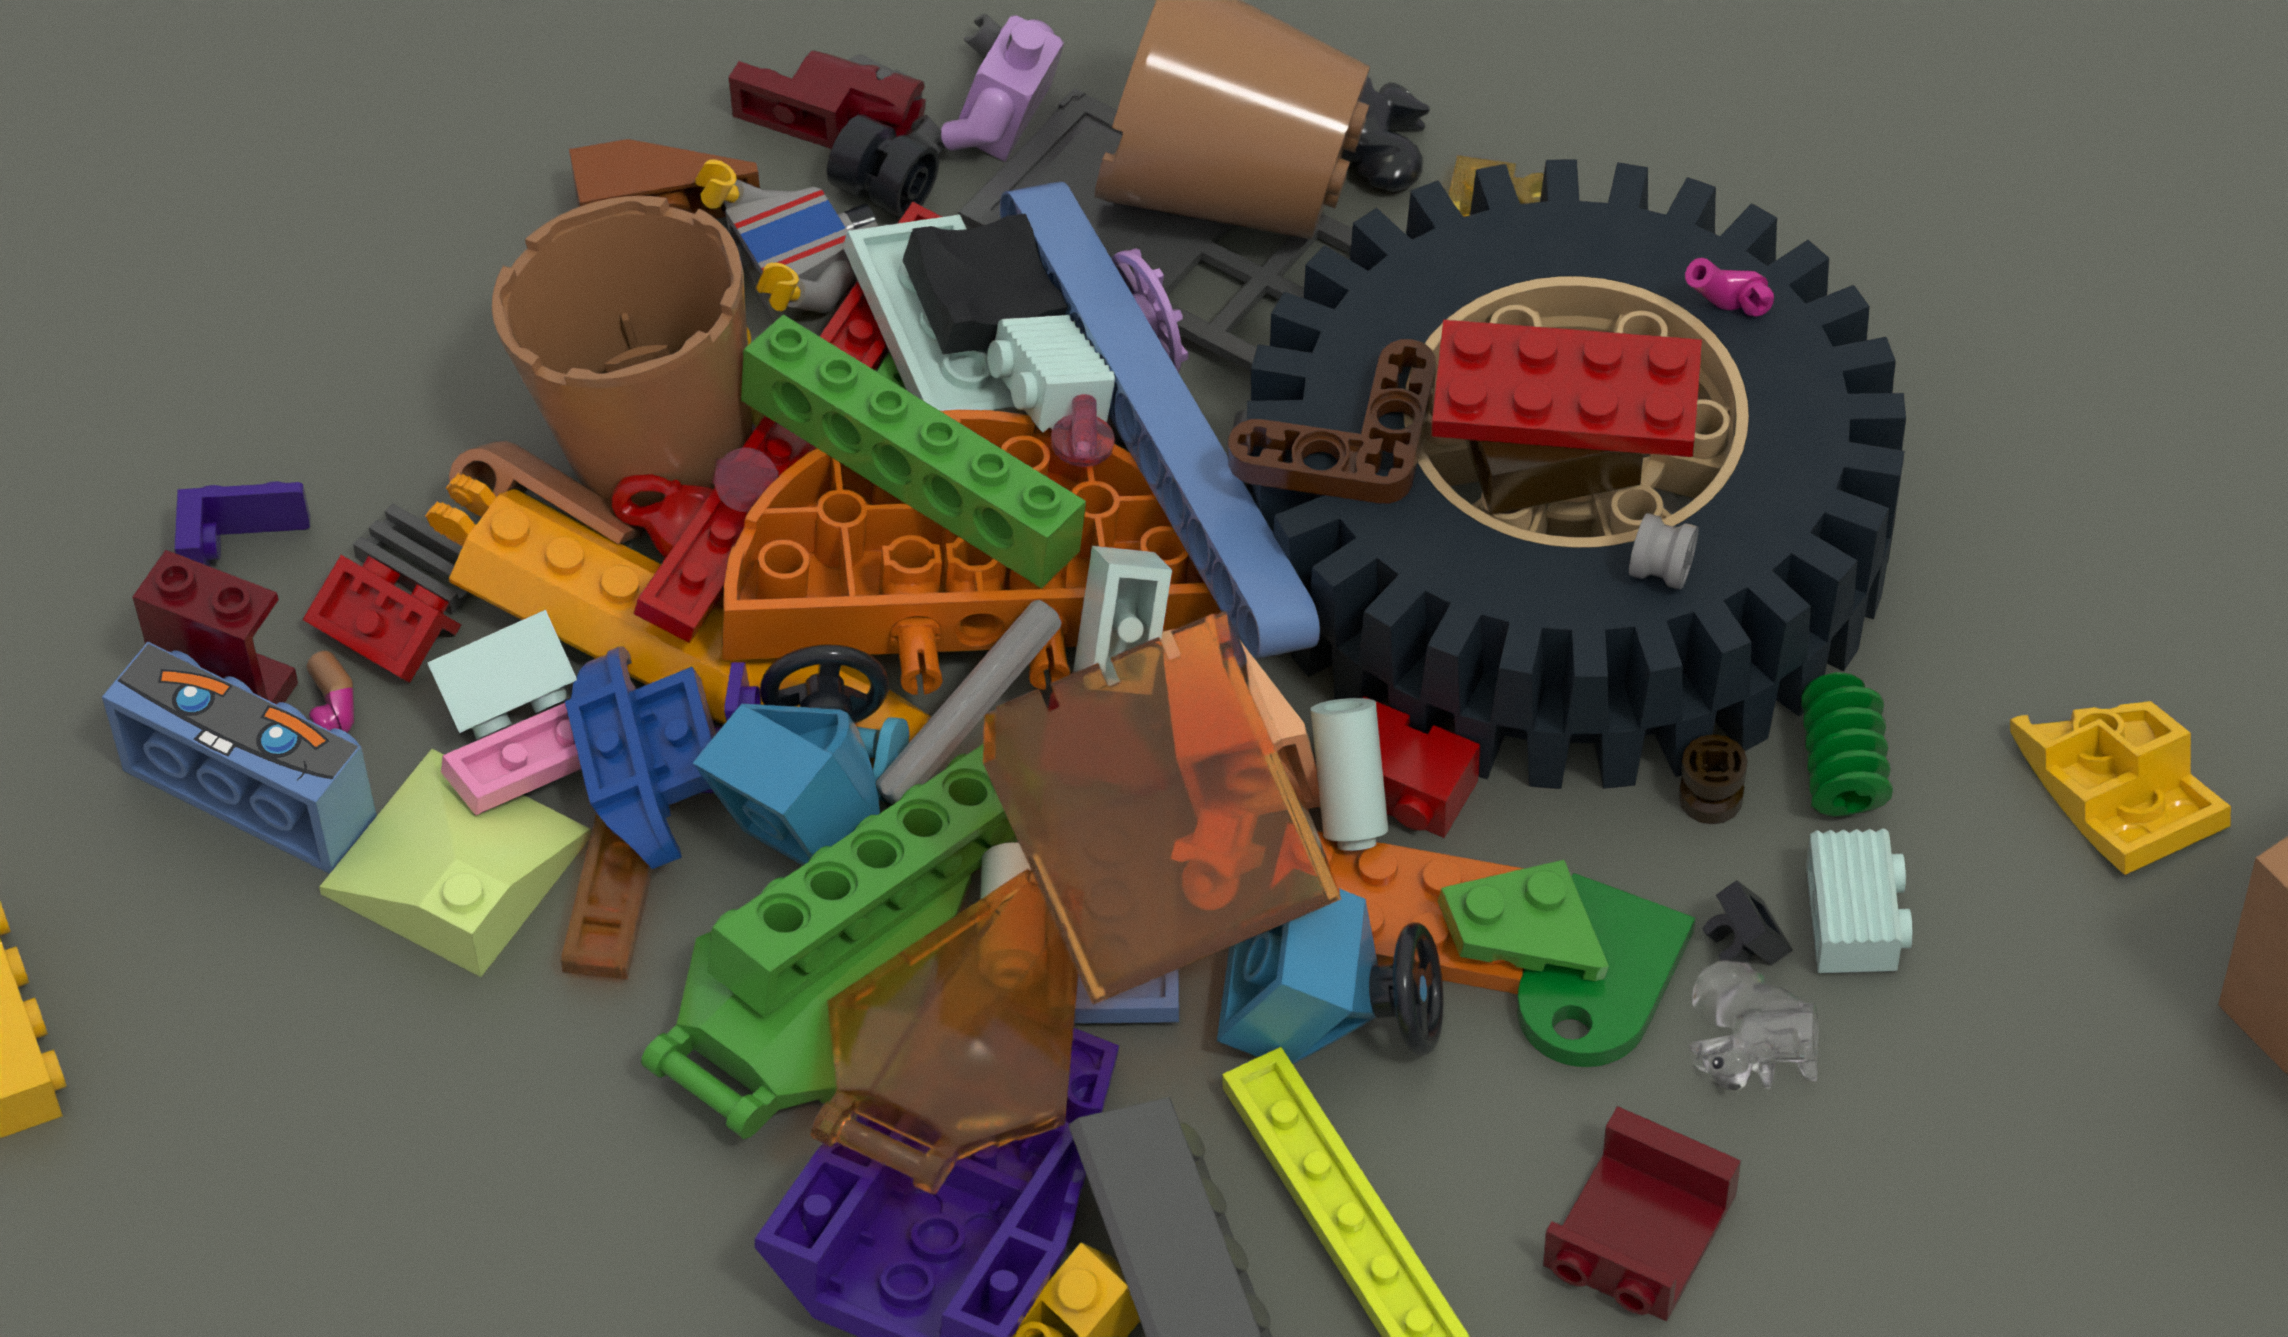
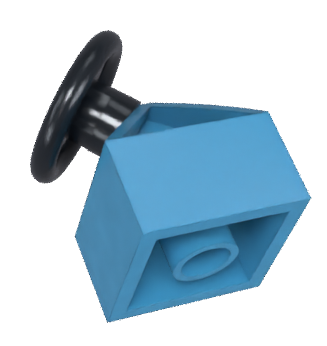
M815 645L801 648L780 657L766 670L760 684V696L764 705L741 704L693 762L696 769L743 832L803 866L820 848L834 845L852 833L866 817L880 814L874 773L866 747L855 724L874 714L886 700L889 692L887 672L881 663L868 653L842 645ZM819 665L817 673L811 675L805 683L779 690L782 681L793 672L805 667ZM841 665L854 668L868 678L870 688L867 694L844 685L842 677L839 676Z
M1295 871L1232 928L1217 1035L1218 1042L1257 1057L1282 1047L1291 1063L1295 1064L1355 1031L1374 1018L1397 1017L1402 1038L1412 1053L1424 1056L1435 1049L1441 1034L1443 1021V981L1436 944L1431 933L1423 924L1412 922L1404 926L1396 942L1393 964L1378 965L1366 899ZM1415 949L1420 961L1418 966L1414 959Z

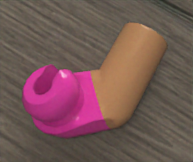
M329 651L317 652L308 660L307 672L323 693L326 705L312 708L309 718L313 723L327 730L336 728L348 733L354 725L353 681L334 654Z

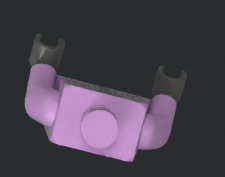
M982 14L974 21L980 29L974 35L964 38V41L984 58V61L975 75L959 119L945 122L941 130L928 115H924L912 123L911 128L914 132L908 135L934 147L938 153L945 147L950 151L977 147L1006 162L1052 85L1064 42L1054 34L1050 26L1042 21L1025 20L1019 16H1011L1002 28L990 16Z

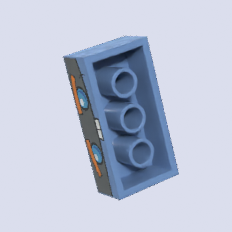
M147 642L102 696L124 772L329 874L377 816L362 748L351 735L336 728L327 730L307 720L299 710L287 703L279 702L274 704L254 694L247 685L234 677L226 676L223 679L201 668L194 659L181 651L175 650L170 653Z

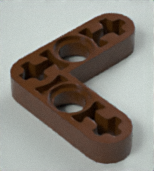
M1400 339L1391 342L1382 350L1378 359L1361 434L1265 419H1250L1239 423L1232 429L1228 437V466L1232 474L1239 480L1254 485L1379 504L1393 503L1401 500L1409 493L1413 485L1435 388L1436 357L1432 349L1417 340ZM1403 367L1415 368L1411 372L1409 391L1398 388L1399 374L1403 371ZM1401 412L1412 418L1413 423L1407 428L1392 430L1385 428L1378 420L1386 413ZM1254 446L1266 448L1262 450L1260 457L1248 455L1252 453ZM1285 450H1292V463L1283 462L1285 460ZM1383 451L1393 453V468L1388 472V476L1376 475L1381 467ZM1325 452L1334 456L1338 462L1330 469L1314 470L1305 465L1303 460L1309 454Z

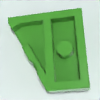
M1565 860L1441 888L1437 902L1460 957L1486 962L1505 960L1516 967L1543 972L1546 963L1584 970L1583 979L1598 981L1605 978L1609 965Z

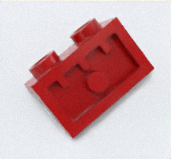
M340 555L302 620L410 683L442 628L455 636L460 629V623L444 615L450 603L416 584L411 595L396 587L395 584L401 574L370 556H367L363 565L360 566L345 556Z

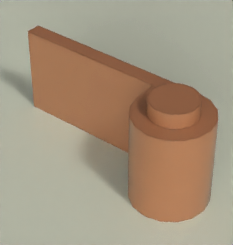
M495 441L469 449L455 459L450 469L449 482L458 473L460 475L464 474L465 476H470L473 480L476 479L486 484L496 497L498 494L512 489L522 493L530 489L617 544L642 536L645 530L644 527L631 526L622 522L616 516L611 502L519 445L509 441Z

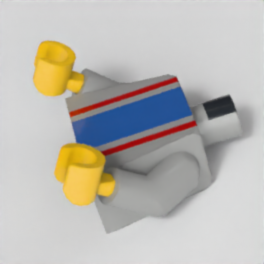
M708 160L705 162L695 178L698 186L705 187L701 193V200L710 209L720 207L723 202L728 208L725 209L727 230L739 251L743 271L774 322L783 314L793 320L807 311L819 313L831 311L848 288L854 285L857 280L843 248L847 231L878 227L870 207L867 204H863L837 215L822 189L816 187L798 191L760 189L737 180L733 169L722 161Z

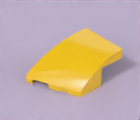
M2152 701L2121 704L2111 709L2096 707L2075 709L2072 711L2071 719L2068 721L2031 724L2028 715L2016 716L2010 719V733L2041 783L2078 830L2124 875L2231 826V806L2191 774V733Z

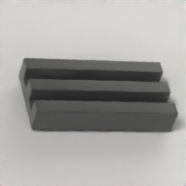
M392 503L385 511L386 520L383 523L376 520L369 527L370 536L367 539L360 536L353 543L355 557L365 562L367 556L372 557L401 574L397 582L413 591L416 584L449 602L450 604L445 611L453 614L471 593L459 587L451 590L385 551L382 547L385 544L413 560L414 565L430 574L435 573L449 581L463 546L453 542L443 534L440 535L429 524Z

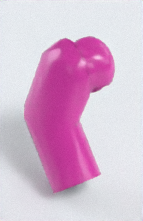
M1705 258L1695 259L1686 269L1685 279L1687 284L1717 308L1735 310L1742 307L1745 314L1754 317L1765 314L1773 305L1774 293L1768 287L1767 279L1755 271L1720 270Z

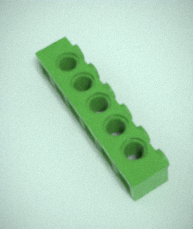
M784 314L743 350L741 401L1038 587L1043 588L1080 552L1086 506L1084 499Z
M991 739L968 754L963 753L956 756L945 770L923 785L916 784L909 788L898 802L880 814L866 817L852 833L834 845L820 848L806 864L785 878L779 877L771 881L759 896L738 910L731 909L725 912L716 921L710 933L711 944L708 973L760 1015L766 1017L982 866V856L989 848L1003 843H1016L1038 828L1046 781Z

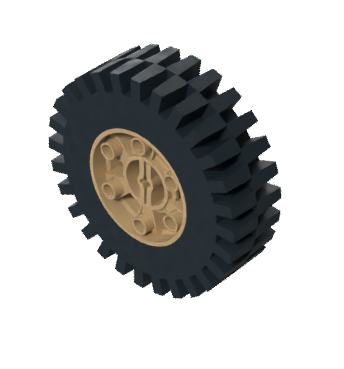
M1577 159L1546 160L1540 202L1520 204L1507 165L1501 164L1476 169L1469 216H1462L1439 180L1410 191L1406 234L1378 208L1353 222L1350 260L1324 245L1305 264L1303 298L1284 291L1273 309L1270 324V346L1257 345L1251 367V401H1247V420L1265 419L1361 434L1379 356L1387 345L1400 339L1417 340L1432 349L1436 357L1435 388L1413 485L1409 493L1401 500L1393 503L1379 504L1247 483V490L1272 530L1274 538L1285 552L1311 596L1318 614L1320 633L1317 645L1313 648L1291 652V657L1307 677L1333 665L1335 700L1363 698L1364 696L1381 703L1385 698L1389 697V707L1410 715L1408 726L1425 734L1429 733L1433 725L1440 727L1447 717L1455 721V734L1480 744V778H1489L1504 736L1526 739L1528 745L1529 787L1562 788L1569 743L1595 744L1603 789L1635 786L1644 737L1647 735H1655L1675 777L1682 776L1681 769L1685 749L1695 739L1701 736L1712 735L1715 722L1730 739L1738 742L1744 751L1769 738L1776 700L1800 717L1804 713L1801 706L1802 690L1807 684L1825 675L1827 664L1845 671L1859 650L1864 618H1875L1883 593L1905 451H1902L1906 424L1904 393H1892L1896 360L1887 337L1867 340L1870 306L1855 285L1827 295L1829 257L1810 240H1806L1776 260L1777 217L1753 203L1741 213L1721 236L1716 235L1715 186L1687 177L1666 215L1649 211L1648 167L1617 162L1608 203L1579 201ZM1705 258L1720 270L1755 271L1767 279L1768 287L1774 293L1773 305L1765 314L1754 317L1745 314L1742 307L1735 310L1717 308L1687 284L1685 279L1686 269L1695 259ZM1443 319L1702 339L1693 457L1651 454L1650 457L1643 458L1641 485L1493 515H1490L1483 492L1482 497L1471 505L1450 487L1479 481L1465 439L1431 437ZM1403 367V371L1399 374L1398 388L1409 391L1411 372L1415 368ZM1401 412L1386 413L1378 420L1385 428L1392 430H1401L1413 423L1412 418ZM1254 446L1252 453L1248 455L1260 457L1262 450L1266 448ZM1285 450V460L1283 462L1292 463V450ZM1383 451L1381 467L1376 475L1388 476V472L1393 468V453ZM1325 452L1309 454L1303 460L1305 465L1314 470H1327L1338 462L1334 456ZM1653 488L1695 499L1671 515L1663 508L1662 498ZM1646 513L1660 516L1664 524L1678 528L1685 523L1698 526L1699 532L1695 554L1686 582L1681 590L1668 587L1663 578L1649 575L1644 579L1629 576V564L1634 542Z

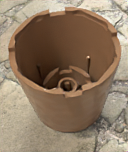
M1156 0L1112 125L1113 129L1122 131L1123 135L1115 155L1107 152L1104 154L1094 196L1095 198L1117 204L1312 239L1324 206L1336 208L1350 164L1349 161L1341 159L1343 151L1346 149L1355 153L1363 131L1370 105L1362 103L1360 100L1369 75L1370 66L1243 0Z
M624 196L596 201L572 209L548 221L525 239L527 249L516 259L511 267L503 265L493 289L492 315L503 347L577 478L583 486L611 503L613 491L619 481L624 477L632 475L653 474L669 481L678 480L682 485L714 489L753 433L752 407L741 401L743 350L748 346L744 273L739 251L733 238L718 220L705 211L698 209L693 214L669 206L667 198L656 196ZM642 491L632 495L630 498L638 506H648L662 501L665 498V494Z

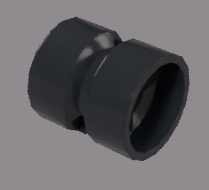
M857 115L845 125L834 142L827 164V179L831 185L858 198L869 196L874 206L902 218L912 202L922 206L929 196L938 174L940 164L939 153L934 147L909 135L897 137V133L892 127L867 115Z

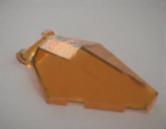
M1025 869L827 1001L836 1093L831 1101H827L817 1114L811 1129V1138L827 1146H833L836 1142L914 1178L913 1184L915 1187L935 1195L958 1160L991 1145L1000 1147L1013 1140L1019 1141L1064 1126L1066 1123L1086 895L1029 869ZM857 1113L932 1149L927 1153H923L853 1120L852 1117Z

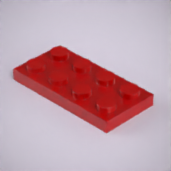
M1443 319L1431 437L1693 457L1702 339Z

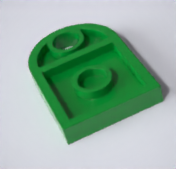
M1573 873L1571 877L1609 965L1605 978L1598 981L1583 979L1584 970L1546 963L1543 972L1525 969L1518 988L1517 1016L1522 1032L1527 1040L1546 1057L1569 1066L1596 1067L1610 1064L1623 1058L1640 1043L1694 933L1696 918ZM1563 1020H1577L1587 1026L1589 1033L1579 1039H1566L1557 1034L1553 1027Z

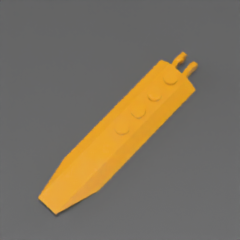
M458 473L450 481L446 489L450 498L455 503L460 504L461 507H466L467 510L482 517L475 525L465 512L438 501L425 515L430 524L429 526L434 528V531L439 532L440 535H445L448 539L463 546L449 577L450 583L521 620L546 610L559 640L595 659L606 655L609 650L624 646L630 653L632 661L631 664L627 665L629 676L645 685L693 667L702 680L711 718L722 725L726 723L724 707L731 663L745 662L749 686H758L760 689L764 673L779 659L722 660L723 596L690 644L634 615L638 597L661 564L623 544L615 543L596 530L516 489L500 493L496 497L486 484L476 479L473 480L470 476ZM819 665L805 667L793 672L782 681L779 690L805 683L811 675L817 673ZM841 665L839 676L842 677L844 685L867 694L870 688L868 678L854 668ZM889 689L887 698L882 706L870 717L855 725L857 727L881 730L884 721L888 717L904 718L909 727L910 743L930 720L931 716ZM869 758L871 766L873 768L875 758Z

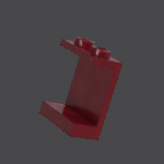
M165 550L132 596L145 644L150 642L170 653L175 650L181 651L194 659L201 668L223 679L226 676L234 677L247 685L254 694L274 704L279 702L285 703L298 684L295 668L256 653L253 642L254 635L279 600L277 592L171 551Z
M1617 1106L1605 1126L1603 1155L1563 1226L1551 1221L1546 1230L1543 1266L1551 1269L1557 1277L1568 1284L1579 1287L1586 1285L1613 1297L1619 1305L1632 1313L1640 1315L1651 1314L1667 1322L1737 1195L1741 1160Z

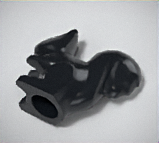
M1368 77L1360 102L1370 105L1365 125L1355 153L1344 149L1341 158L1357 165L1359 174L1367 178L1372 186L1386 189L1390 192L1408 189L1419 179L1423 172V157L1418 146L1410 139L1391 131H1423L1425 124L1420 117L1428 114L1430 108L1427 104L1417 100L1405 87L1394 82L1384 84L1379 92L1374 90L1371 79Z

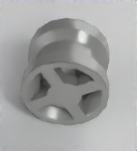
M1646 513L1634 542L1629 564V576L1644 579L1649 575L1663 578L1668 587L1681 590L1686 582L1695 554L1699 532L1698 526L1685 523L1677 528L1664 524L1658 515Z

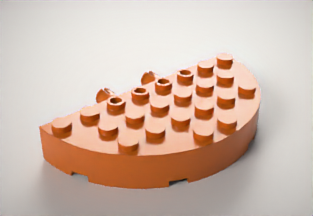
M955 409L943 410L941 412L1086 501L1080 552L1043 588H1040L816 448L786 469L762 493L745 518V527L735 547L732 546L724 582L722 660L780 658L792 651L815 645L848 646L864 651L869 655L899 653L902 688L907 693L918 695L916 675L920 673L922 675L923 692L926 695L936 691L943 682L937 652L990 650L1031 602L1041 600L1057 612L1062 623L1059 630L1029 663V679L1034 687L1045 690L1044 670L1049 669L1051 688L1053 690L1070 675L1065 647H1077L1092 546L1155 552L1172 569L1163 631L1182 628L1194 622L1209 623L1219 620L1226 621L1130 452L1081 429L1076 430L1074 428L1071 435L1057 430L1054 432L1050 428L1042 432L1030 416L1025 414L993 410Z

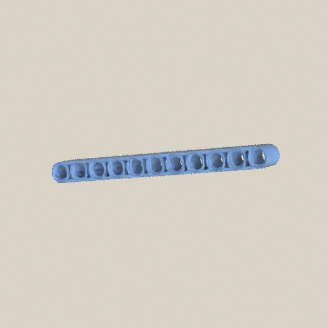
M1060 181L1005 191L1000 199L1001 218L1026 213L1033 229L1036 248L1043 268L1052 284L1061 291L1068 306L1065 315H1070L1071 321H1075L1076 328L1080 327V334L1085 335V340H1089L1090 346H1094L1095 353L1099 352L1100 359H1104L1105 365H1109V370L1114 371L1115 383L1108 415L1230 628L1255 660L1316 646L1319 640L1320 627L1316 607L1285 552L1274 538L1272 530L1243 481L1232 474L1228 466L1226 452L1070 188L1065 182Z

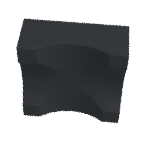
M1026 213L1005 216L993 223L964 230H946L934 226L912 229L902 261L943 355L989 348L990 343L995 341L998 322L1001 319L1062 316L1066 314L1068 306L1061 291L1052 284L1043 268L1036 248L1033 229Z

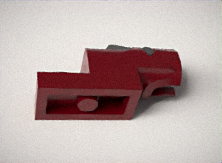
M812 50L805 57L793 78L783 76L772 69H762L738 61L728 77L733 117L832 149L834 142L845 125L857 115H867L892 127L898 137L914 132L911 125L916 119L924 115L926 99L922 98V91L925 88L923 81L915 79L899 70H892L861 54L846 60L831 54Z

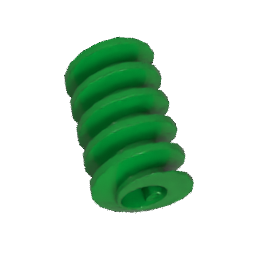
M1834 672L1814 679L1802 690L1801 706L1804 710L1803 727L1806 731L1805 748L1808 752L1807 769L1810 773L1809 791L1812 795L1811 807L1824 815L1845 817L1860 812L1872 811L1884 806L1892 798L1893 793L1892 784L1888 780L1891 767L1886 758L1888 753V742L1884 737L1886 721L1881 715L1883 713L1884 700L1878 692L1866 688L1862 679L1852 674Z

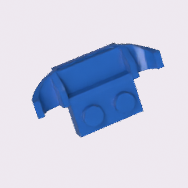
M619 646L609 650L604 656L586 662L578 672L577 680L573 683L571 699L565 701L590 805L613 834L622 838L651 869H655L682 858L680 847L675 841L666 819L671 816L669 805L711 789L693 762L714 738L716 733L702 680L693 667L637 689L630 680L627 665L632 663L630 653L624 646Z

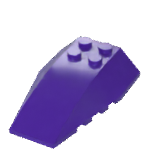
M998 999L941 1046V1055L927 1067L922 1065L915 1067L902 1078L901 1088L882 1104L874 1101L856 1116L855 1127L841 1138L833 1135L816 1150L755 1237L754 1248L814 1319L855 1336L1012 1337L1065 1255L1086 1177L1085 1169L1068 1125L1079 1117L1103 1112L1118 1057L1119 1045Z

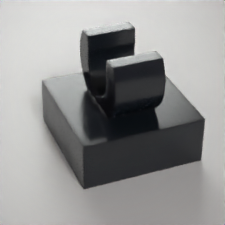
M1736 880L1716 894L1726 914H1719L1709 919L1704 925L1703 931L1706 936L1716 943L1724 939L1728 934L1734 933L1735 935L1732 945L1718 955L1721 962L1731 969H1736L1744 966L1752 958L1753 954L1756 953L1773 965L1793 951L1764 900Z

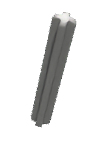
M1041 600L1031 602L877 779L876 788L886 801L893 805L901 799L909 788L916 784L923 785L1059 630L1062 622L1052 607Z

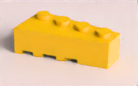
M0 902V936L11 933ZM1 939L0 1138L62 1117L55 1091L65 1088L67 1085L54 1049L41 1053L36 1039L46 1036L48 1033L35 997L22 1001L18 987L29 984V980L17 946L4 950Z

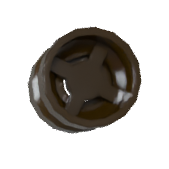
M1712 734L1695 739L1685 749L1682 760L1679 801L1681 808L1689 817L1700 823L1719 824L1734 818L1740 811L1744 797V782L1748 760L1744 749L1738 742L1727 736Z

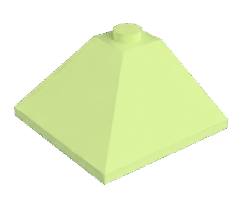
M431 749L319 886L321 895L482 977L591 838V829L525 795L475 815L441 773L442 755L444 754Z

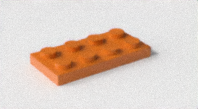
M1288 827L1272 892L1297 871L1365 898L1378 965L1393 964L1395 946L1401 930L1409 923L1418 922L1429 930L1434 939L1441 965L1442 981L1518 994L1520 980L1525 968L1516 967L1505 960L1486 962L1460 957L1437 901L1442 887L1524 868L1377 842L1374 847L1364 850L1338 849L1337 841L1325 839L1323 832ZM1415 949L1414 959L1418 966L1420 961Z

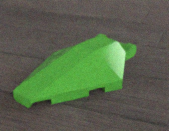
M971 874L766 1017L760 1015L708 973L711 932L697 937L677 1024L667 1034L662 1033L658 1035L646 1047L641 1058L642 1066L659 1078L667 1075L727 1119V1128L742 1139L752 1137L781 1109L814 1100L827 1103L838 1099L851 1100L896 1093L912 1053V1039L921 1014L927 1012L956 933L955 922L968 886L971 884ZM694 1049L754 1093L742 1097L689 1059L687 1055Z

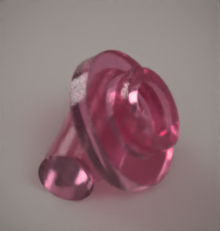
M1081 394L1074 397L1072 400V414L1060 419L1052 429L1051 446L1054 453L1061 460L1071 465L1082 467L1094 466L1105 461L1113 451L1114 433L1104 420L1097 417V401L1091 395Z
M738 448L727 453L722 459L716 458L712 483L715 484L718 496L727 506L737 511L749 512L762 493L778 478L779 470H776L774 463L765 453L754 448Z

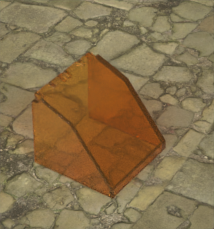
M1226 611L1214 615V613L1171 631L1181 654L1171 660L1160 637L1110 657L1120 682L1109 686L1099 662L1050 683L1060 705L1055 710L1049 712L1038 688L998 705L996 710L984 714L983 765L1092 1005L1342 899L1279 732L1240 639Z

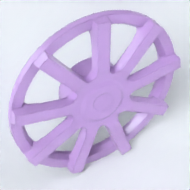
M1139 249L1124 250L1114 254L1111 258L1179 373L1181 362L1188 360V352L1181 344L1177 322L1182 320L1183 316L1181 310L1172 309L1168 296L1162 286L1164 274L1160 268L1152 270L1142 259ZM1128 265L1132 266V269H1133V271H1134V274L1132 273V271H1131V269H1130V267H1129Z

